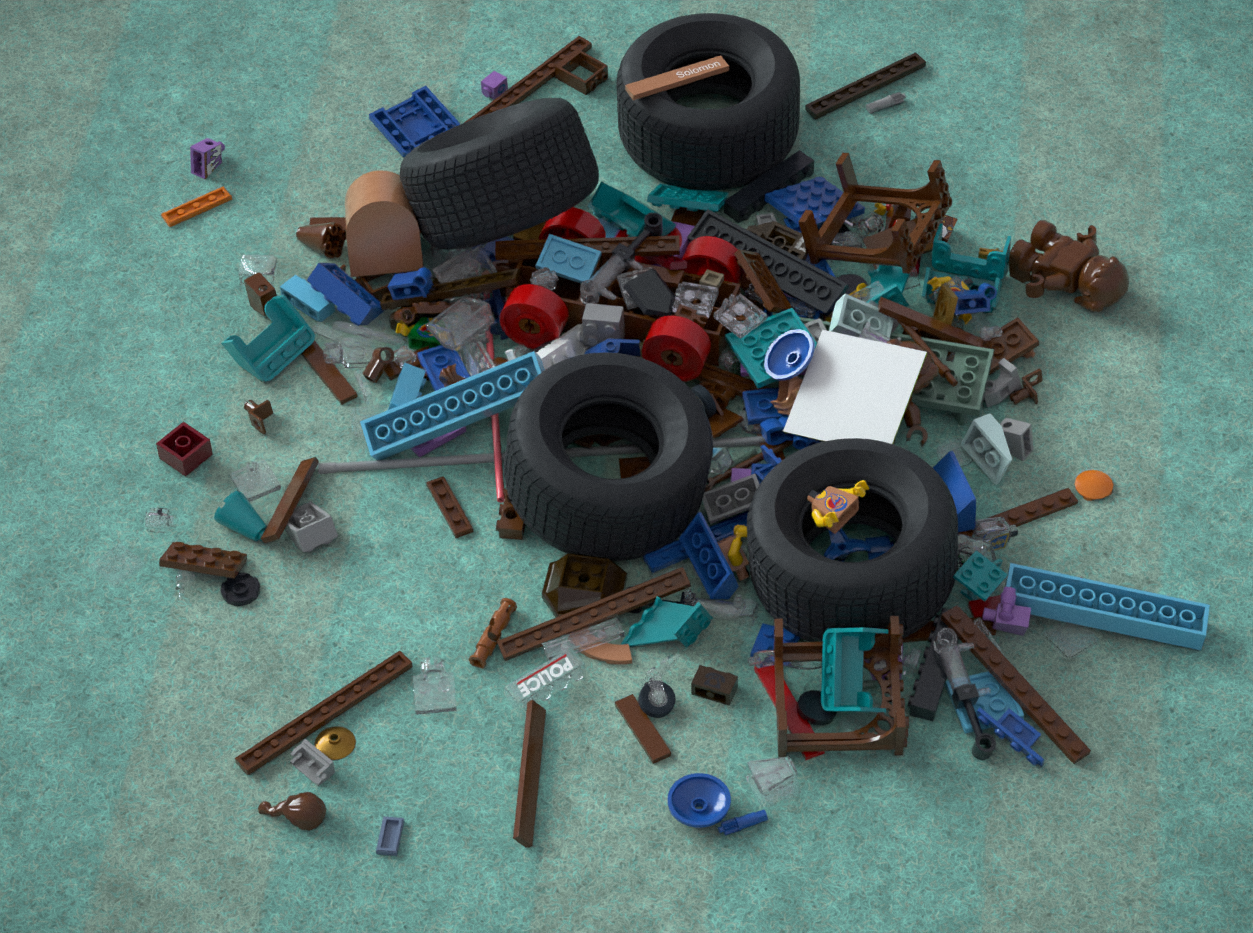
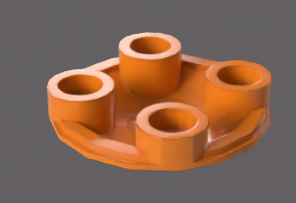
M1087 470L1080 473L1075 479L1074 485L1077 492L1087 501L1103 499L1112 494V479L1102 471Z

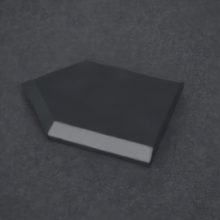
M654 268L633 278L623 286L644 315L671 316L675 295Z

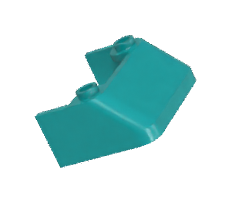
M926 267L922 297L927 299V303L936 304L940 287L932 291V285L927 284L934 277L949 276L952 278L954 286L964 291L960 282L961 280L964 282L968 276L935 272L930 267ZM969 277L973 281V284L970 287L968 286L970 290L976 289L978 291L979 286L983 283H988L996 288L997 295L994 299L990 300V311H986L992 313V310L997 309L1002 281L1000 278L992 281ZM990 288L985 290V295L989 294Z
M861 627L832 628L825 631L823 635L821 705L825 711L886 713V708H873L871 694L869 692H862L864 651H869L874 646L875 634H888V629Z

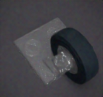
M678 653L673 657L667 656L657 669L655 667L651 668L645 674L646 677L641 681L642 686L639 689L638 702L641 710L650 717L662 718L668 715L674 708L675 693L668 684L662 682L661 678L672 671L680 657Z

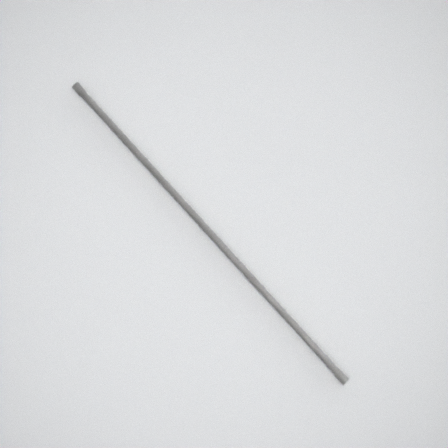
M763 436L713 439V448L760 446V443L766 441ZM634 444L591 447V449L586 447L565 449L569 458L643 453ZM501 452L502 462H504L505 452ZM494 453L318 463V473L328 474L348 471L494 462Z

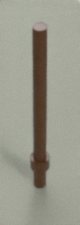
M897 320L913 341L931 354L934 363L939 368V375L945 378L952 387L956 386L958 381L951 374L949 367L938 359L911 325Z

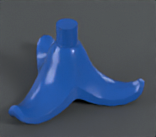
M842 528L836 534L829 530L831 545L825 551L824 557L832 560L837 558L838 561L845 562V559L851 553L857 551L871 552L869 543L861 539H849Z

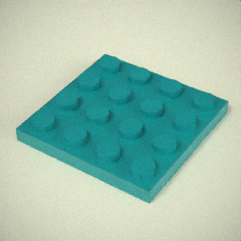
M659 184L648 194L647 202L652 203V206L658 207L664 204L669 205V208L673 209L687 207L689 211L702 209L705 212L709 209L715 213L725 204V200L729 198V192L691 190L668 184Z
M790 308L725 335V340L757 388L778 381L768 375L764 366L765 356L771 344L780 335L790 330L800 329L809 334L810 332L794 309ZM813 338L814 344H815V348H816L817 342H816L815 339Z

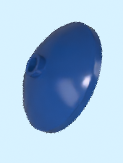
M800 329L790 330L780 335L771 344L765 356L764 366L768 375L775 380L784 381L801 374L810 364L814 354L815 344L811 335Z
M704 773L689 774L678 779L668 793V808L672 816L680 823L695 828L709 827L720 822L727 815L731 805L728 787L717 777Z

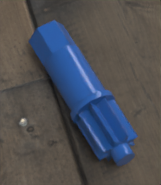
M764 809L723 821L720 824L721 826L718 827V831L725 835L741 831L744 828L768 820L767 813Z

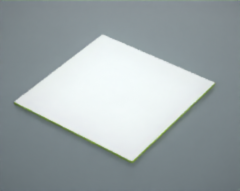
M822 330L783 432L824 442L844 438H862L893 444L927 352Z

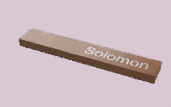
M718 56L625 85V90L632 100H636L729 71V65L722 56Z

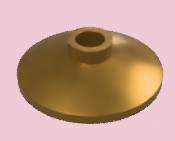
M339 726L323 730L315 739V747L330 760L345 758L354 750L356 744L354 734L347 728Z

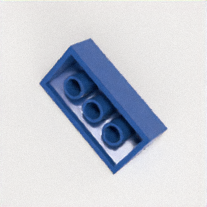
M318 263L307 279L312 289L321 292L325 300L334 303L337 306V310L342 314H347L351 318V322L357 326L368 325L385 311L382 310L379 300L335 263Z
M949 451L933 469L946 483L953 497L957 510L958 532L976 529V498L954 452Z
M698 512L679 539L710 599H730L738 589V583L701 512Z

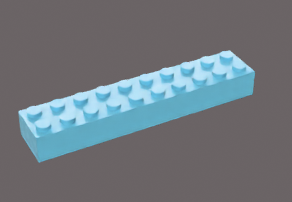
M535 351L360 421L371 457L376 460L385 459L514 407L528 384L545 370L541 357Z
M1010 563L1005 587L1016 589L1015 605L1030 607V615L1196 650L1202 649L1207 632L1210 607L1208 604Z

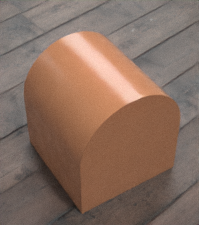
M379 170L368 172L358 177L350 185L345 196L346 240L351 277L418 271L423 267L420 229L417 216L403 189L400 175L390 171Z

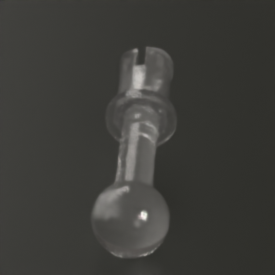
M984 326L977 332L965 330L982 338L984 341H989L991 338H997L1002 335V329L998 326Z

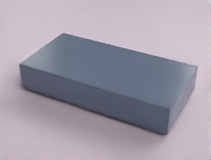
M383 816L376 854L398 855L405 822L404 818Z

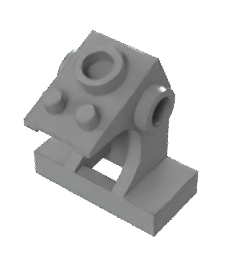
M1005 358L998 362L1001 372L1000 376L995 381L988 380L983 398L987 407L999 404L1012 392L1022 389L1017 367Z

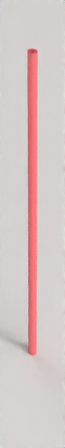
M483 292V301L490 298V293L486 295ZM484 312L487 355L490 360H493L495 358L493 334L490 333L491 328L489 325L492 322L491 312ZM499 413L491 416L497 501L502 503L505 496L503 493L504 482Z

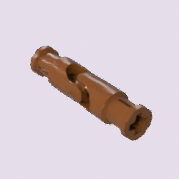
M502 598L500 601V607L494 612L489 626L486 627L479 639L475 653L469 657L472 666L481 669L486 666L485 661L488 656L492 655L497 641L501 638L502 630L507 627L511 620L512 612L517 609V605L512 599Z

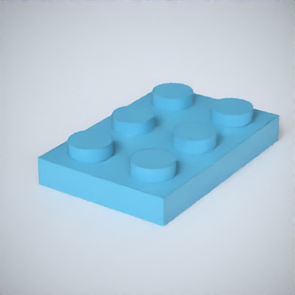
M549 234L537 261L536 269L588 286L600 259L601 251Z

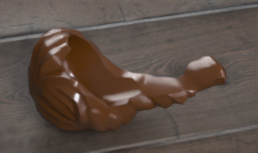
M311 792L290 795L287 800L279 802L273 807L268 801H263L258 806L259 814H268L272 817L283 815L294 826L308 831L323 823L327 810L323 800Z

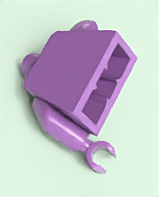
M1004 587L1001 593V603H998L995 610L984 608L982 620L992 621V628L995 630L1024 636L1029 626L1031 608L1016 606V589Z

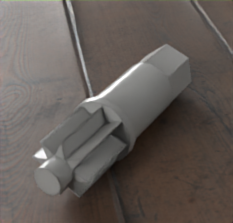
M901 92L888 95L885 98L866 104V109L869 113H873L890 106L892 107L902 103L906 95L904 93L901 94Z

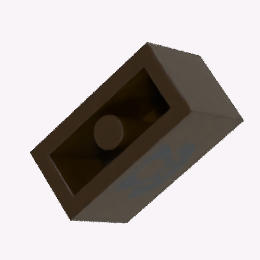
M699 665L691 682L692 695L729 706L738 689V676Z

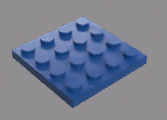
M820 176L765 194V201L798 225V221L805 210H812L817 228L820 229L843 192ZM857 202L846 220L864 214L865 207Z

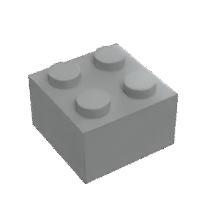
M586 303L582 317L584 345L594 346L606 339H624L623 307Z

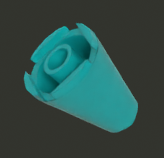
M235 491L223 500L225 505L222 508H217L214 520L255 542L258 540L262 541L261 537L267 525L242 492Z

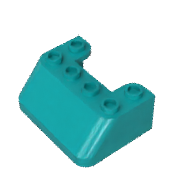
M602 181L587 206L593 210L592 214L609 223L615 222L614 226L622 231L626 229L628 237H638L644 230L645 216L648 213H658L632 196ZM662 216L661 236H667L677 225Z
M939 224L933 241L931 262L936 270L996 281V278H1000V280L1005 279L1008 272L1012 236L1007 237L1003 252L992 251L988 254L986 260L951 253V246L947 242L942 241L943 224Z
M285 295L274 296L266 303L265 314L272 323L246 345L237 335L229 336L221 343L240 367L260 381L272 380L315 340L314 331Z

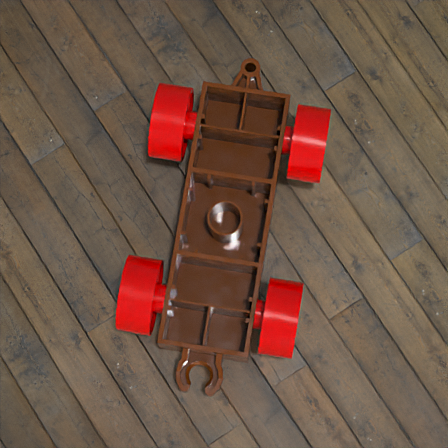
M572 207L562 214L547 220L539 235V240L547 239L549 234L563 239L606 238L604 227L600 221L589 212L576 207ZM712 236L699 237L688 244L682 257L687 262V268L678 269L683 270L685 273L683 281L679 288L669 287L673 294L681 293L684 306L697 310V315L708 317L704 329L684 317L644 315L638 306L628 309L618 282L619 278L626 277L627 271L613 264L612 257H600L588 286L536 269L538 259L498 260L491 263L492 273L519 268L521 273L517 285L498 288L501 296L507 298L500 314V325L506 335L517 344L535 349L546 341L558 339L562 332L566 333L576 325L582 324L586 303L620 306L624 309V339L639 340L641 342L645 339L641 350L643 359L667 369L683 382L690 381L699 376L705 363L719 366L728 346L725 335L755 323L756 313L740 305L741 284L739 283L744 274V269L738 265V259L734 255L738 249L731 243ZM706 270L724 274V281L717 292L699 286L700 279ZM548 282L552 290L547 289L549 287H545L544 283Z

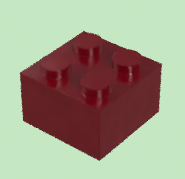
M184 421L156 443L159 459L185 477L213 455L210 439Z

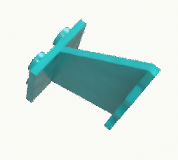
M879 265L876 270L867 271L871 277L870 300L879 305V300L883 297L905 307L909 306L902 294L910 274L903 273L901 267Z
M976 550L953 576L954 579L967 588L962 589L960 593L971 601L978 600L977 596L986 601L1008 576L1007 573L1000 569L1003 560L999 558L991 562Z
M657 596L654 605L643 612L641 620L630 627L628 635L624 638L621 645L629 644V647L679 640L687 648L697 640L702 630L710 625L713 617L699 602L695 606L662 601Z

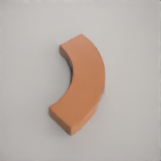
M587 629L567 636L572 645L591 659L605 661L608 664H632L629 644L617 645L603 642L592 636Z

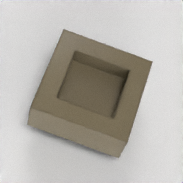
M706 270L700 279L699 286L717 292L724 281V274Z

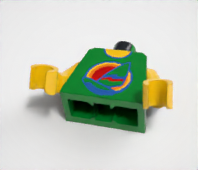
M439 314L433 315L432 318L421 317L417 323L409 327L402 323H398L396 327L397 334L401 333L403 336H408L409 349L419 350L430 345V349L431 347L434 348L453 342L451 331L447 328L446 322L443 321V317Z

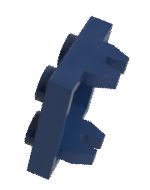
M496 289L492 291V297L487 298L483 303L484 305L488 304L489 312H494L495 320L489 323L490 333L500 335V339L505 340L508 339V336L500 325V314L506 300L505 296H501L500 290Z

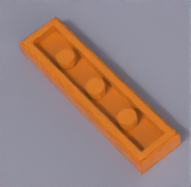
M223 186L162 213L161 216L167 225L172 227L232 200V196Z

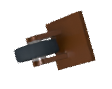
M702 385L691 388L706 412L714 439L744 421L742 416L726 408L721 409L714 395L710 394Z

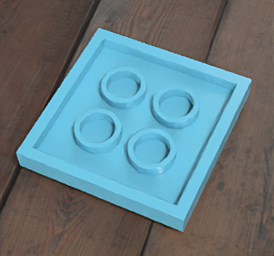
M989 671L945 681L946 690L965 734L974 732L965 707L956 709L951 697L956 687L965 684H975L979 698L973 706L976 715L980 707L998 721L1010 708L1024 720V713L1020 705ZM979 721L982 730H983V729L992 728V727L989 726V725H988V726L983 725V724Z

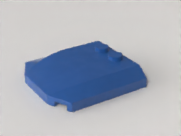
M427 86L412 92L411 98L387 110L382 107L369 114L370 121L402 157H405L425 141L460 125L458 120Z

